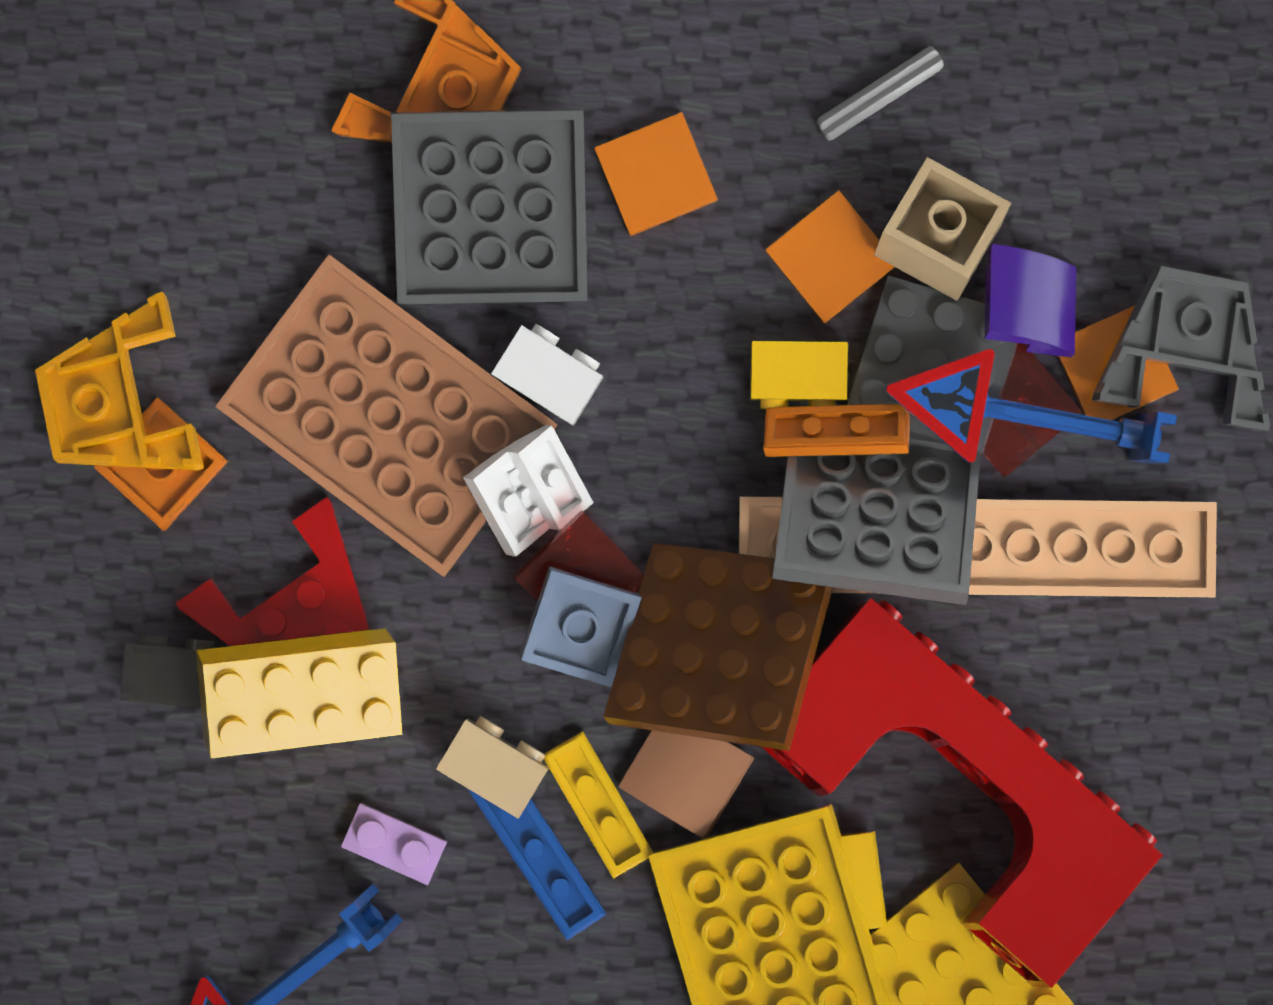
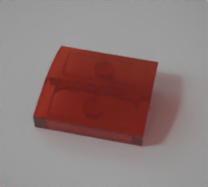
M1018 343L1000 400L1081 414L1082 411L1031 352H1026V345ZM994 419L983 454L1004 478L1060 431Z

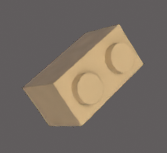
M479 716L476 723L467 718L436 770L519 819L549 769L547 765L542 763L545 754L522 740L517 747L503 740L500 737L504 729L482 716Z

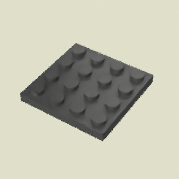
M584 109L391 113L397 304L588 300Z
M910 432L908 454L788 456L772 579L966 605L970 587L981 453L977 452L976 460L968 463L944 442Z

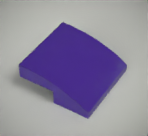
M991 244L987 250L984 339L1026 344V352L1072 358L1075 354L1076 267L1060 259L1038 252Z

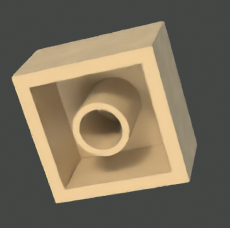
M927 157L885 227L874 256L958 301L999 231L1011 202Z

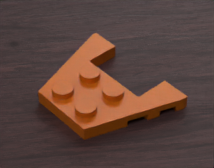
M395 0V6L438 26L396 112L502 110L521 72V67L476 25L453 0ZM349 93L331 131L342 137L392 143L391 112Z

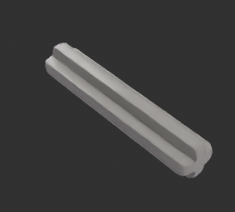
M932 46L922 50L820 116L817 120L819 130L828 141L840 136L939 72L944 66L941 56Z

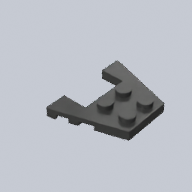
M1166 266L1154 267L1094 390L1092 401L1129 408L1139 407L1146 360L1227 375L1229 379L1222 425L1260 432L1269 431V414L1264 413L1261 390L1265 389L1262 372L1257 371L1253 345L1257 343L1248 283Z

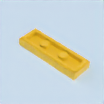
M582 731L544 753L545 757L543 759L613 879L648 859V855L652 854L653 850L585 733Z

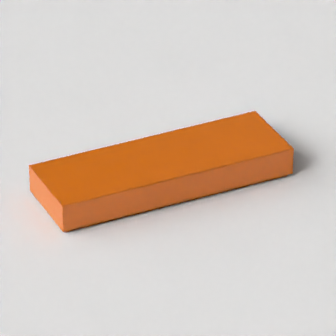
M900 404L766 408L764 453L766 457L908 454L910 413Z

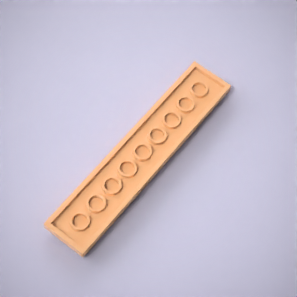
M739 497V554L775 558L783 497ZM977 499L969 595L1216 597L1217 502ZM836 587L832 589V593H873Z

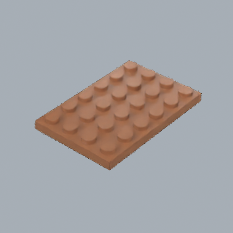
M331 255L326 257L215 406L443 577L448 574L487 521L463 477L491 456L545 425H551L554 430L558 426V424Z

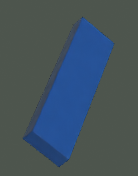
M468 789L566 940H569L607 915V912L532 798L518 819Z

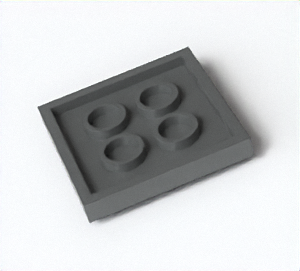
M888 276L847 405L899 404L885 392V387L888 384L986 349H993L995 352L988 396L1000 399L1018 343L984 339V303L960 297L956 301L936 289ZM910 414L911 433L943 442ZM985 417L983 419L977 449L978 453L983 454L994 418Z

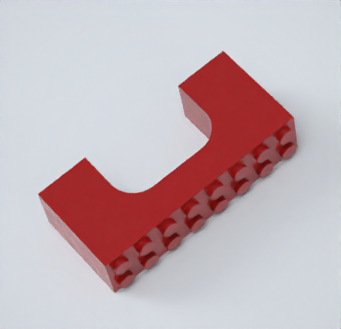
M870 598L856 606L816 652L790 751L767 747L761 748L815 796L820 797L831 794L872 745L889 731L911 733L929 744L1003 810L1011 823L1014 834V851L1008 867L961 924L1032 987L1053 988L1161 859L1163 854L1154 847L1157 840L1138 823L1130 826L1117 815L1121 808L1105 793L1098 791L1094 794L1083 785L1081 781L1084 779V775L1074 765L1065 759H1061L1058 763L1045 751L1048 744L1039 734L1029 727H1025L1022 731L1008 719L1012 713L1000 700L992 695L985 698L974 689L972 685L975 683V679L965 669L956 663L949 667L936 655L939 648L930 638L920 631H917L914 635L899 623L903 618L902 615L891 604L883 599L877 603Z

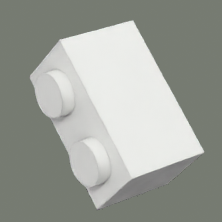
M535 324L531 331L521 325L491 374L574 426L603 379V376L596 372L600 363L578 349H575L572 356L557 348L556 344L560 338L538 324Z

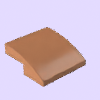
M651 731L618 787L705 839L722 814L754 757L730 742Z

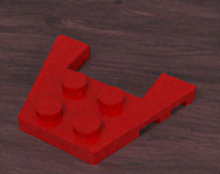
M329 497L324 498L292 521L319 559V564L242 618L238 616L213 579H209L176 602L181 611L229 646L370 630L348 559L345 543L337 522L334 506Z

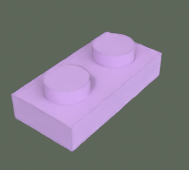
M361 802L341 847L428 885L448 840Z

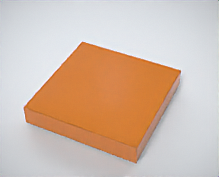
M682 112L594 147L630 237L718 201Z
M839 190L765 249L767 255L823 324L827 323L895 268L874 256L880 240Z
M1135 305L1075 332L1074 356L1072 358L1057 356L1082 412L1086 416L1113 420L1179 390L1168 364L1146 360L1139 407L1129 408L1092 401L1094 390Z
M159 397L142 413L146 435L188 424ZM197 433L204 469L180 470L95 465L94 468L159 528L166 531L229 461Z

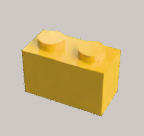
M752 341L750 400H760V409L765 410L766 408L789 407V401H808V406L836 405V401H846L848 342Z

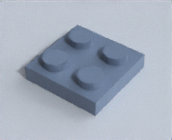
M549 566L519 657L525 662L612 687L628 628L633 625L642 597L638 593Z

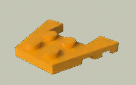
M163 292L156 293L146 299L148 303L130 315L124 313L112 321L111 327L89 340L86 337L35 370L52 456L57 463L180 470L204 469L196 429L192 424L146 435L129 349L176 337L167 296Z

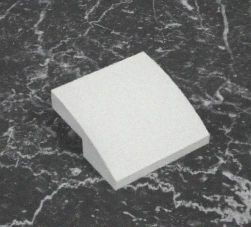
M545 425L518 439L463 477L506 555L518 556L549 529L561 531L593 504L589 493L551 425Z

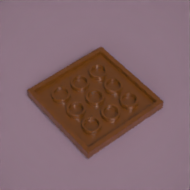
M653 543L639 590V595L642 598L633 625L628 628L603 717L612 725L790 751L833 587L772 579L775 558Z

